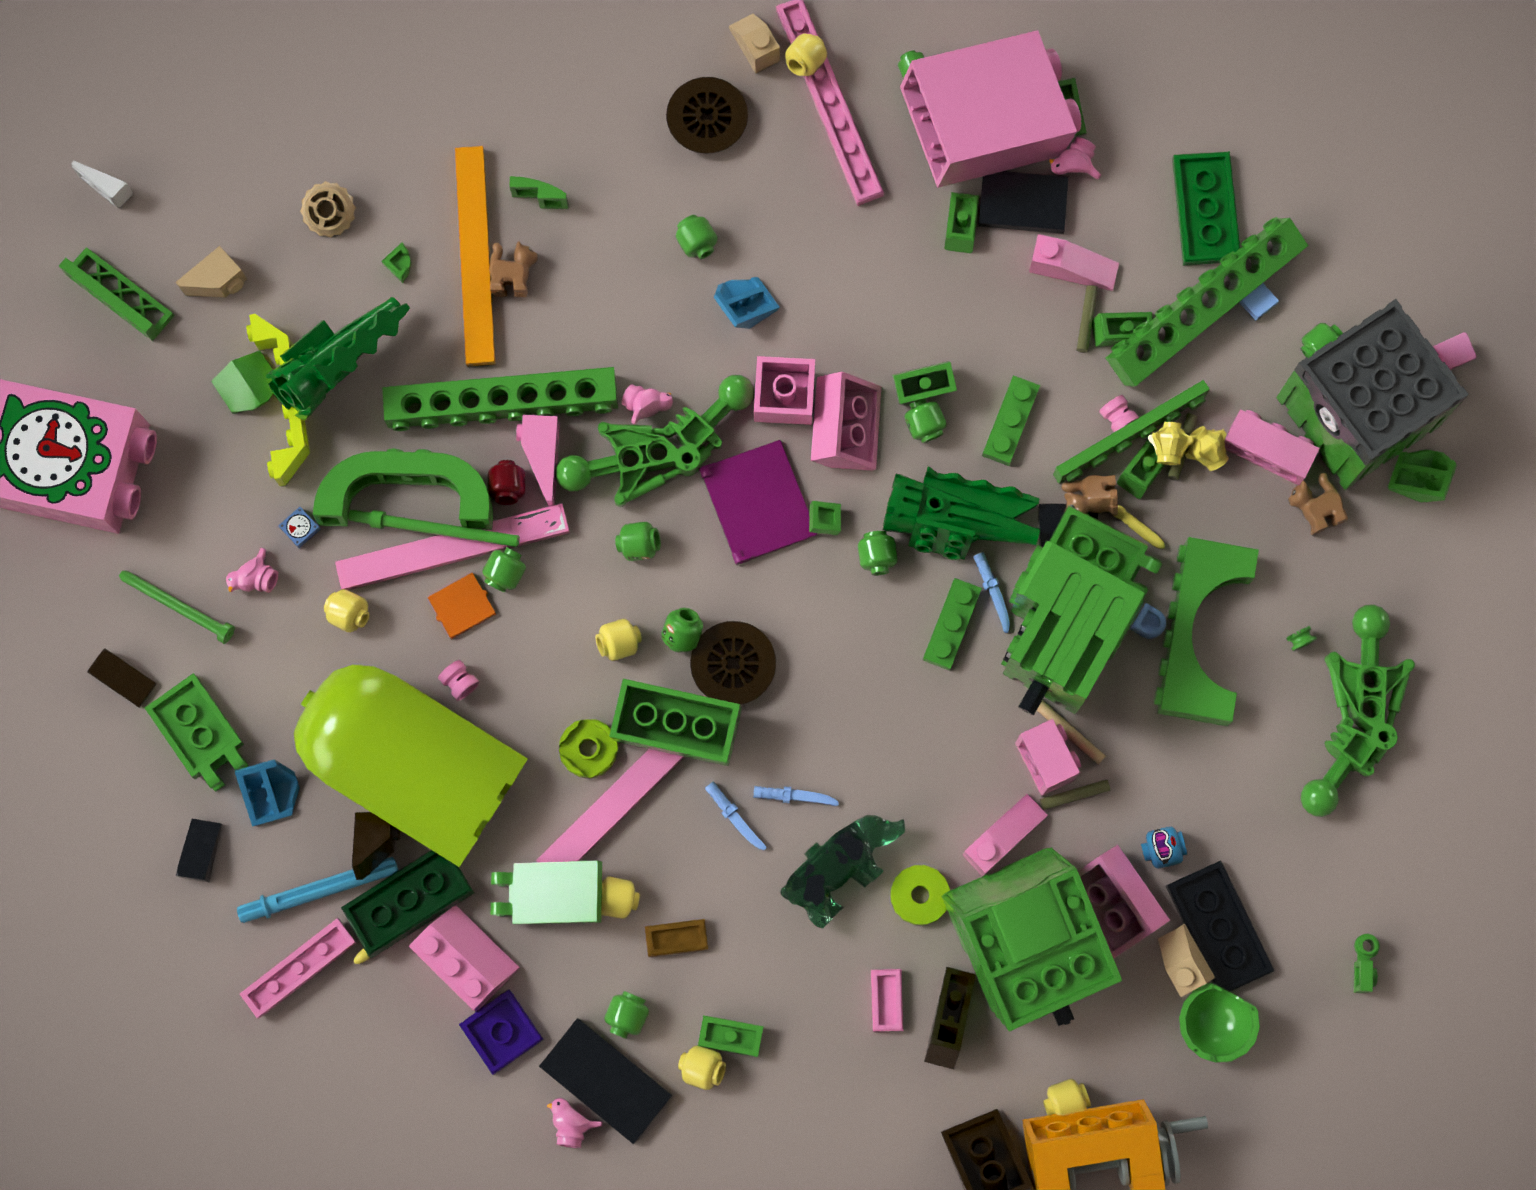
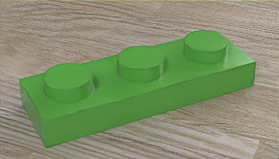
M1013 375L984 448L983 457L1007 466L1010 465L1040 385Z
M954 578L924 654L923 661L949 671L951 670L982 588Z

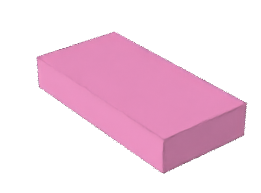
M871 970L873 1032L904 1031L902 970Z

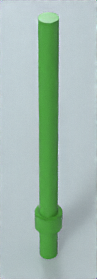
M351 509L348 515L349 521L370 524V527L379 529L391 527L518 547L520 541L519 535L386 515V512L377 510L364 512Z

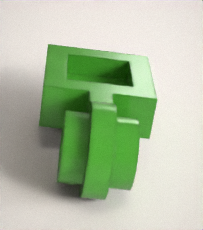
M1363 934L1357 937L1354 942V949L1357 953V961L1354 962V993L1373 992V987H1376L1378 980L1377 969L1373 968V961L1370 958L1377 955L1380 944L1375 936ZM1364 941L1369 942L1371 945L1369 952L1363 948Z

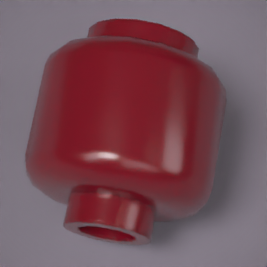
M501 460L497 465L489 469L487 490L489 496L497 504L513 505L525 495L526 474L524 469L516 465L514 461Z

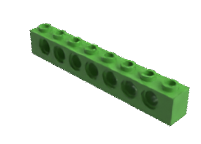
M1274 217L1263 225L1264 230L1257 235L1254 234L1246 238L1241 243L1243 247L1236 252L1225 255L1220 260L1221 264L1214 270L1210 269L1200 275L1198 278L1199 282L1192 288L1187 287L1179 292L1176 296L1178 299L1175 302L1158 309L1155 312L1156 317L1149 323L1144 322L1133 330V336L1128 340L1124 339L1116 343L1111 348L1112 353L1105 357V359L1123 385L1137 386L1308 247V244L1291 218ZM1269 241H1271L1273 245L1271 253H1269L1267 249ZM1248 258L1251 260V268L1249 271L1246 268V261ZM1227 275L1230 279L1228 288L1224 285V279ZM1205 293H1207L1209 298L1206 306H1204L1202 301ZM1183 310L1187 313V320L1184 324L1181 321ZM1162 327L1165 330L1163 341L1159 339V331ZM1140 345L1144 349L1141 359L1137 356V349Z
M614 367L382 387L384 421L388 428H392L394 431H407L412 426L433 429L439 427V424L450 423L452 426H464L469 421L491 424L495 423L497 419L508 418L509 421H522L523 415L554 416V414L566 413L567 416H579L584 411H595L598 414L612 412V409H618ZM586 388L595 390L594 395L590 398H583L580 396V393ZM556 391H564L566 393L562 400L556 401L551 398ZM534 393L537 395L536 400L532 403L522 401L526 394ZM497 397H508V401L504 405L498 406L494 404ZM469 399H479V403L476 407H465V404ZM441 401L450 402V406L446 410L440 411L436 409ZM414 403L421 404L418 412H408L410 405Z

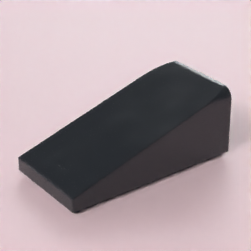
M191 819L177 867V877L210 882L222 826L221 823Z

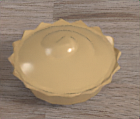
M325 181L322 184H315L312 189L306 191L305 197L301 200L302 207L300 212L303 215V222L308 225L310 231L316 232L319 236L326 235L331 238L334 235H341L344 230L350 228V223L355 219L354 211L356 207L353 204V197L348 194L346 188L340 187L337 183Z

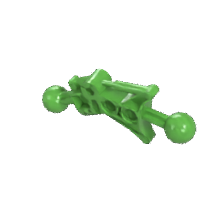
M730 375L719 385V399L701 417L695 411L683 407L682 409L686 416L675 415L679 423L676 424L670 421L664 428H652V425H622L601 422L598 425V432L610 442L615 455L587 461L578 455H569L557 464L555 478L563 489L579 491L590 483L591 478L620 472V487L614 497L616 506L623 507L627 502L666 484L665 481L679 474L692 476L698 472L701 464L711 455L710 452L713 449H720L722 446V440L713 428L731 410H743L752 403L755 395L754 386L748 378L742 375ZM675 435L682 447L677 449L665 437L670 438ZM656 448H662L667 452V455L662 460H655L651 457V452ZM633 454L638 457L639 461L635 466L628 467L623 464V458L626 455ZM685 458H690L692 462L686 464L683 462V460ZM671 467L676 468L664 475L660 473L642 482L648 472Z
M1374 604L1360 607L1355 612L1352 620L1353 630L1361 638V663L1349 662L1337 652H1331L1324 659L1330 672L1337 708L1341 710L1342 720L1336 726L1338 733L1332 732L1330 735L1332 741L1326 740L1324 743L1327 751L1336 761L1323 779L1309 781L1301 792L1300 797L1303 808L1307 813L1316 817L1330 815L1336 809L1339 802L1337 789L1350 771H1357L1365 777L1374 773V764H1378L1387 750L1394 747L1397 743L1398 736L1393 723L1396 713L1398 714L1400 711L1410 672L1414 669L1415 663L1412 659H1406L1396 666H1379V641L1388 633L1391 623L1388 613L1382 607ZM1365 674L1371 676L1374 680L1373 688L1368 687L1364 683ZM1393 689L1387 709L1389 715L1385 723L1386 694ZM1363 704H1368L1372 708L1373 715L1371 718L1364 714ZM1353 723L1357 725L1360 729H1362L1365 733L1355 728H1352Z

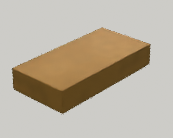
M705 919L645 926L648 957L709 950Z

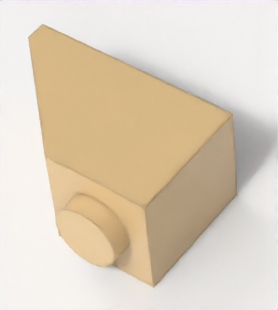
M751 14L729 25L732 35L755 74L780 61V46L767 24L755 14Z
M219 246L175 283L185 296L226 298L229 294L238 292L243 287L247 278L239 266Z
M1185 924L1158 938L1165 970L1180 997L1215 978Z

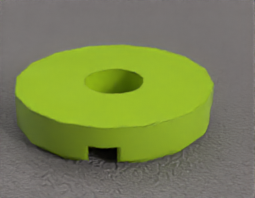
M582 719L575 721L565 729L560 738L559 753L562 763L569 772L581 778L591 779L602 776L612 768L617 759L618 743L609 737L611 729L608 725L596 719ZM585 741H593L597 745V750L592 756H584L580 752V747Z
M913 865L903 869L895 877L890 889L892 907L903 921L912 925H927L937 921L946 912L947 909L941 896L950 891L945 877L937 869L927 865ZM923 887L928 891L929 898L925 903L919 904L912 899L911 893L914 888Z

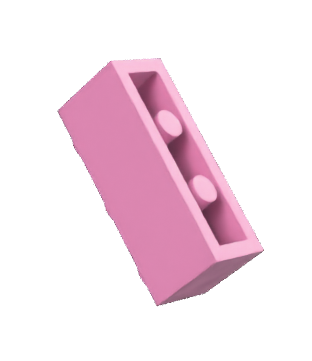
M1240 409L1225 438V448L1227 451L1296 485H1300L1306 478L1320 449L1314 446L1312 440L1303 436L1296 437L1288 433V430L1280 424L1267 423L1261 420L1259 414L1250 410L1243 411Z

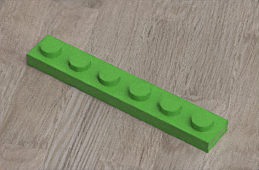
M1204 380L1200 381L1058 465L1053 473L1055 479L1059 484L1065 480L1069 483L1073 482L1084 474L1082 470L1092 465L1093 468H1096L1108 460L1107 456L1114 451H1117L1118 454L1122 453L1133 445L1131 441L1140 436L1142 439H1145L1157 431L1156 426L1163 422L1176 421L1181 417L1180 412L1188 407L1191 410L1198 408L1206 402L1205 397L1210 390Z

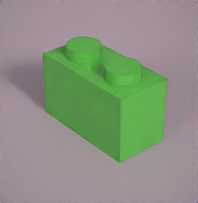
M949 361L892 374L900 404L957 391L951 362Z

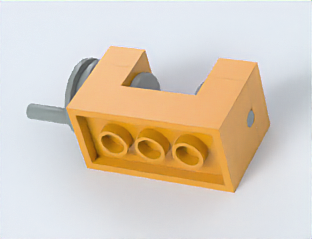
M1144 1099L1088 1108L1081 1112L1066 1115L1052 1114L1022 1120L1030 1178L1034 1190H1076V1174L1117 1168L1121 1183L1124 1186L1129 1185L1131 1190H1165V1186L1170 1183V1178L1174 1184L1180 1182L1181 1176L1178 1152L1173 1134L1208 1129L1206 1116L1173 1122L1165 1120L1161 1122L1160 1128Z

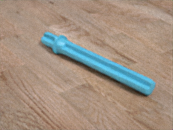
M394 857L387 858L363 880H356L352 869L268 897L261 895L259 900L238 906V918L242 923L264 916L268 919L271 918V914L391 876L398 871L396 860Z

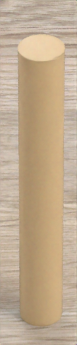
M1042 700L1037 711L1047 720L1053 719L1056 725L1061 724L1067 738L1099 765L1106 755Z

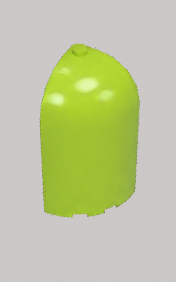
M350 665L334 670L322 682L315 693L310 690L303 699L301 706L305 707L299 717L293 733L298 755L307 769L321 781L458 867L461 866L528 760V758L402 679L374 666Z

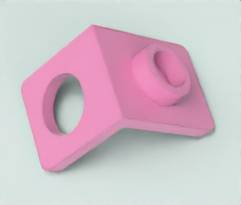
M1465 332L1433 346L1439 354L1438 357L1442 362H1445L1450 370L1477 358L1469 336Z

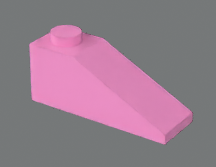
M1038 234L1029 272L1078 284L1094 285L1100 289L1113 291L1119 263L1067 240Z
M523 415L522 424H517L516 439L521 441L525 455L548 507L554 506L556 495L555 469L558 464L560 434L558 416Z
M1026 794L970 845L962 856L981 876H984L1048 815Z

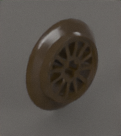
M700 77L684 83L674 92L667 106L666 120L669 131L674 139L686 149L697 153H716L729 148L740 139L747 126L748 108L743 95L731 83L715 77ZM706 97V103L702 104L699 98ZM710 97L716 98L713 104H709ZM695 101L698 107H695L690 103ZM721 101H723V102L725 103V104H723L722 106H720V107L717 108V106L719 105V103H720ZM702 113L707 115L712 113V121L709 119L702 121ZM684 121H692L687 125L684 124ZM722 121H731V122H730L729 125H727L726 123H724V122H722ZM697 127V129H696V131H695L694 133H691V132H690V130H692V129H694V128ZM717 127H719V128H721V129H723V130H725V131H724L723 133H720V132L718 131ZM705 129V138L698 137L702 130ZM710 129L714 132L716 137L709 138Z
M726 621L710 627L700 636L696 648L691 653V674L695 684L705 696L742 705L757 699L768 689L776 671V655L770 640L761 630L745 622ZM731 640L732 651L729 652L723 642ZM736 640L744 642L738 652L735 651ZM720 645L725 655H722L713 649L716 646ZM747 645H750L754 649L749 653L742 655ZM711 654L721 659V661L708 660ZM754 655H757L759 659L757 662L745 661ZM739 658L740 669L731 668L728 670L727 659L735 660ZM708 667H721L712 674L708 670ZM745 667H758V671L754 674ZM725 673L720 683L714 681L713 678ZM741 673L752 677L753 680L750 683H746ZM731 676V688L723 687L727 678ZM736 676L741 680L744 685L743 687L735 688Z

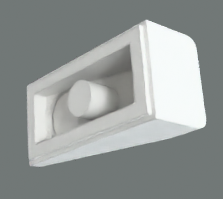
M76 161L71 163L76 174L116 208H120L132 196L133 192L126 182Z

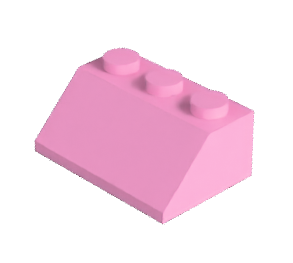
M845 372L817 377L811 461L830 468L876 470L882 386Z
M1119 845L1103 853L1078 871L1113 959L1170 921Z
M457 905L433 921L409 945L476 1012L520 969Z

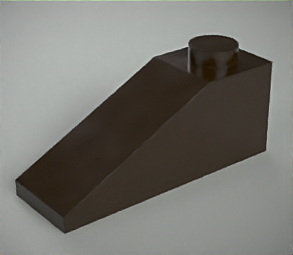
M946 967L924 1062L954 1070L961 1049L976 974Z

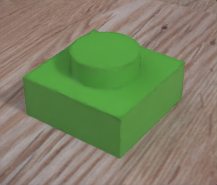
M812 501L809 509V532L838 535L841 532V504Z

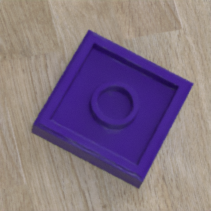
M510 989L459 1024L492 1075L498 1073L544 1040Z

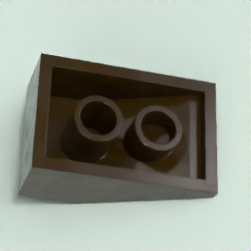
M998 1109L941 1132L964 1190H1034Z

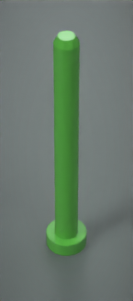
M123 570L119 574L121 581L216 634L219 642L226 644L233 636L235 626L227 622L222 625L127 570Z

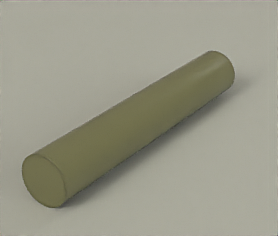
M1094 285L1086 286L1076 349L1078 352H1088L1098 289Z
M1188 413L1186 416L1183 430L1189 436L1195 430L1198 420L1197 415ZM1185 454L1181 458V465H1171L1168 474L1169 479L1179 480L1186 459Z
M1107 779L1041 798L1040 804L1043 810L1110 791V785Z

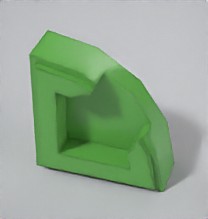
M401 242L382 260V264L402 283L409 275L411 260L407 248Z

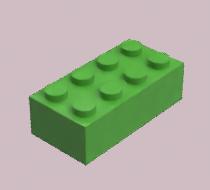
M623 679L609 737L613 741L729 766L742 707L737 703Z

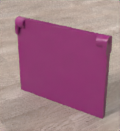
M780 440L699 468L736 565L817 536V533L809 532V511Z

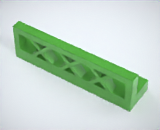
M87 247L74 262L65 258L59 265V268L67 277L152 342L175 316L170 310ZM90 258L96 262L97 273L87 274L80 267ZM102 278H117L118 289L108 290L105 288ZM138 294L140 306L130 307L124 302V295ZM159 310L164 315L154 326L146 319V311Z

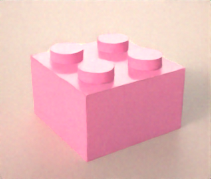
M757 356L754 422L812 425L815 359Z
M1053 719L1021 733L1015 742L1041 796L1073 782L1080 774L1078 769L1081 767L1080 760L1074 751H1069L1064 742L1068 740L1065 730L1061 724L1056 725Z

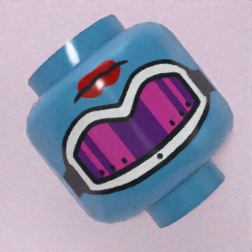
M1172 826L1149 831L1146 834L1147 843L1141 844L1145 861L1151 860L1153 866L1157 869L1182 863L1183 855H1187L1182 831L1177 832Z

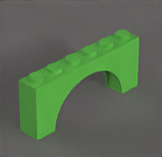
M1188 537L1184 545H1179L1176 561L1181 563L1180 573H1175L1172 590L1177 591L1175 602H1170L1167 615L1168 619H1172L1171 629L1165 631L1163 647L1167 648L1166 659L1161 658L1158 676H1163L1161 687L1156 688L1154 704L1158 705L1157 714L1222 726H1229L1233 722L1237 693L1217 685L1202 670L1193 649L1192 628L1196 612L1201 602L1209 594L1227 585L1250 584L1255 578L1258 549Z

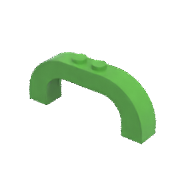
M392 448L387 451L363 452L348 457L333 467L324 477L314 500L313 516L319 526H348L351 502L356 494L365 487L374 484L440 485L449 487L459 494V520L462 527L480 530H492L493 527L491 498L479 473L470 464L458 457L444 453H433L426 449H418L415 452H403L400 449Z

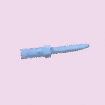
M984 552L976 554L973 558L984 581L982 584L984 590L989 591L1003 631L1008 633L1010 628L1009 616L998 587L1000 585L997 578H994Z
M713 781L706 786L705 790L718 804L719 808L723 810L721 814L725 819L728 818L753 846L766 850V845L736 812L738 807L734 803L731 804L716 783Z
M754 786L753 798L783 800V803H790V800L832 806L839 805L836 799L821 793L794 790L791 787L785 786L784 789Z

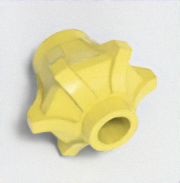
M1164 422L1163 427L1158 432L1148 436V440L1155 448L1158 464L1181 465V458L1188 446L1194 442V437L1187 435L1181 429V423Z
M1204 426L1195 429L1190 434V436L1194 437V442L1184 453L1187 459L1199 461L1209 471L1222 467L1229 460L1225 448V438L1227 435L1225 430H1206Z

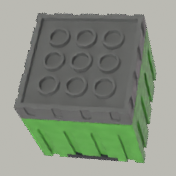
M1395 299L1387 304L1384 309H1379L1364 319L1361 324L1355 325L1340 335L1334 342H1329L1317 350L1311 357H1307L1299 362L1276 398L1281 405L1285 404L1289 411L1287 413L1299 429L1302 427L1306 433L1305 437L1312 440L1314 446L1320 448L1319 451L1323 456V462L1333 475L1337 474L1340 478V485L1344 490H1347L1358 479H1363L1375 471L1382 463L1384 465L1399 455L1405 448L1408 449L1423 439L1428 432L1432 433L1438 429L1469 394L1463 386H1460L1455 375L1445 362L1441 361L1438 357L1439 354L1430 342L1422 336L1420 329L1408 314L1406 315L1401 304Z

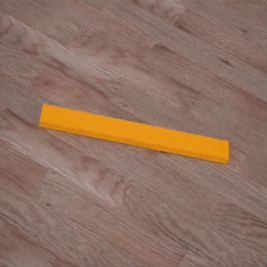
M484 147L455 148L466 365L467 367L496 365L492 293L490 291V249Z

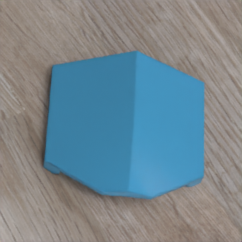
M752 277L750 280H729L719 284L714 294V299L735 328L750 329L780 308L758 277Z
M275 759L235 770L252 827L292 815L300 789L295 771Z

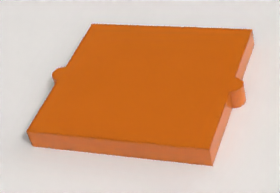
M473 572L428 597L437 613V621L442 622L451 639L496 615L486 597L488 595L487 591L482 590Z

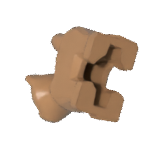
M518 241L514 251L515 261L501 260L503 248L499 243L493 244L494 252L491 256L489 269L491 293L496 297H507L505 286L513 285L515 297H527L528 288L526 283L529 277V268L537 262V253L533 252L529 246L522 245Z
M1321 473L1318 477L1320 486L1325 490V493L1313 498L1311 489L1305 481H1302L1300 485L1292 489L1291 496L1288 498L1291 506L1302 510L1305 519L1311 526L1310 533L1312 536L1329 527L1325 520L1327 517L1332 519L1333 527L1348 520L1346 511L1343 509L1342 497L1328 480L1326 473Z
M1091 475L1083 480L1063 483L1061 488L1064 492H1067L1064 494L1067 502L1066 509L1070 505L1086 514L1089 512H1110L1113 515H1118L1115 475L1105 477ZM1081 491L1082 495L1074 494V492Z

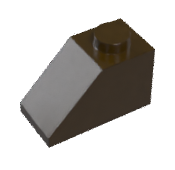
M355 812L352 868L356 880H363L394 853L395 840H400L399 829L371 812Z

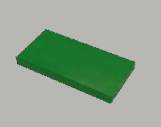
M1230 151L1173 155L1172 163L1183 266L1220 263V260L1225 255L1240 249Z

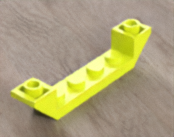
M250 314L251 325L246 326L249 341L254 342L259 350L273 348L276 364L282 365L285 363L280 355L293 345L288 335L258 315ZM282 405L284 418L289 419L290 429L286 430L288 445L291 448L270 451L272 461L267 462L270 478H274L279 486H286L310 454L305 420L295 416L299 412L295 408L291 407L287 410Z

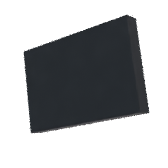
M1007 171L983 176L979 227L1064 234L1068 176Z

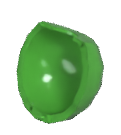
M1207 983L1194 990L1184 1001L1179 1016L1181 1035L1188 1048L1200 1058L1215 1063L1233 1061L1246 1054L1255 1044L1260 1028L1258 1010L1253 1004L1213 983Z

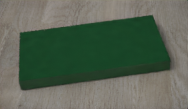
M431 850L348 902L341 909L366 953L372 959L475 892L460 867Z

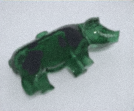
M865 815L834 833L821 846L816 842L804 853L807 859L789 876L786 885L780 891L781 896L789 900L791 904L803 907L807 911L810 921L815 926L823 929L844 908L833 900L830 892L842 887L850 878L866 887L884 871L876 865L872 853L875 848L888 845L905 833L904 819L888 821L877 815Z

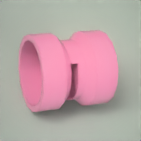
M1124 395L1115 397L1099 410L1104 419L1112 422L1111 429L1113 432L1139 418L1135 411L1129 410L1127 406L1128 401Z
M461 660L450 664L438 676V679L444 686H449L452 696L457 701L467 697L480 683L474 675L468 674L466 671L467 667Z

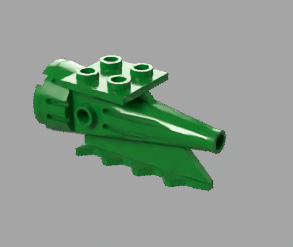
M390 297L387 301L347 324L335 334L325 320H322L280 355L285 363L271 370L266 375V378L272 379L268 383L271 391L287 410L291 407L299 411L295 416L306 420L326 398V394L331 389H334L346 376L356 370L358 367L356 361L362 354H375L377 352L378 339L382 335L393 337L398 334L399 321L409 311V305L407 303L401 305L394 297Z
M929 466L927 467L923 483L902 474H895L892 485L893 490L888 500L882 530L910 533L911 537L908 546L915 548L919 552H934L942 554L951 560H965L971 543L977 540L1035 546L1038 542L1040 529L1015 519L1037 507L1040 498L1022 493L1013 486L1000 488L993 486L990 482L983 479L976 481L966 480L958 473H937Z

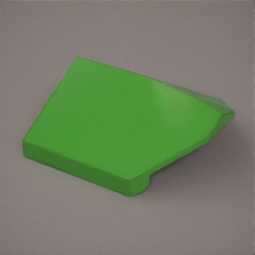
M260 350L232 360L211 381L232 414L255 410L268 402L273 395L268 385L272 379L266 378V375L273 369Z
M1427 449L1411 453L1401 452L1387 488L1390 491L1421 503L1443 501L1446 498L1457 464L1444 452Z

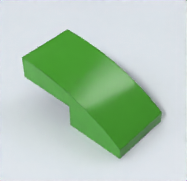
M510 176L509 188L512 197L537 198L542 209H568L567 195L559 188L531 178Z

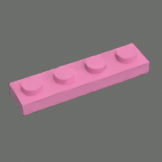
M337 918L242 991L240 996L256 1018L260 1019L357 942L340 919Z

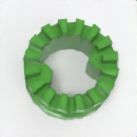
M1310 626L1286 638L1288 642L1293 643L1291 648L1293 651L1299 650L1317 640L1316 636L1310 634L1312 630Z

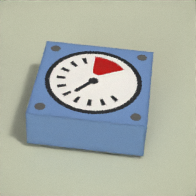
M301 507L297 508L278 525L298 548L302 547L321 530Z

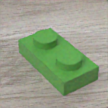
M703 1015L698 1046L758 1057L763 1026Z

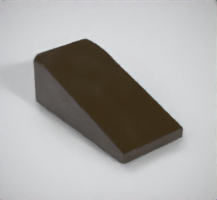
M105 648L87 671V673L139 708L157 685V683Z

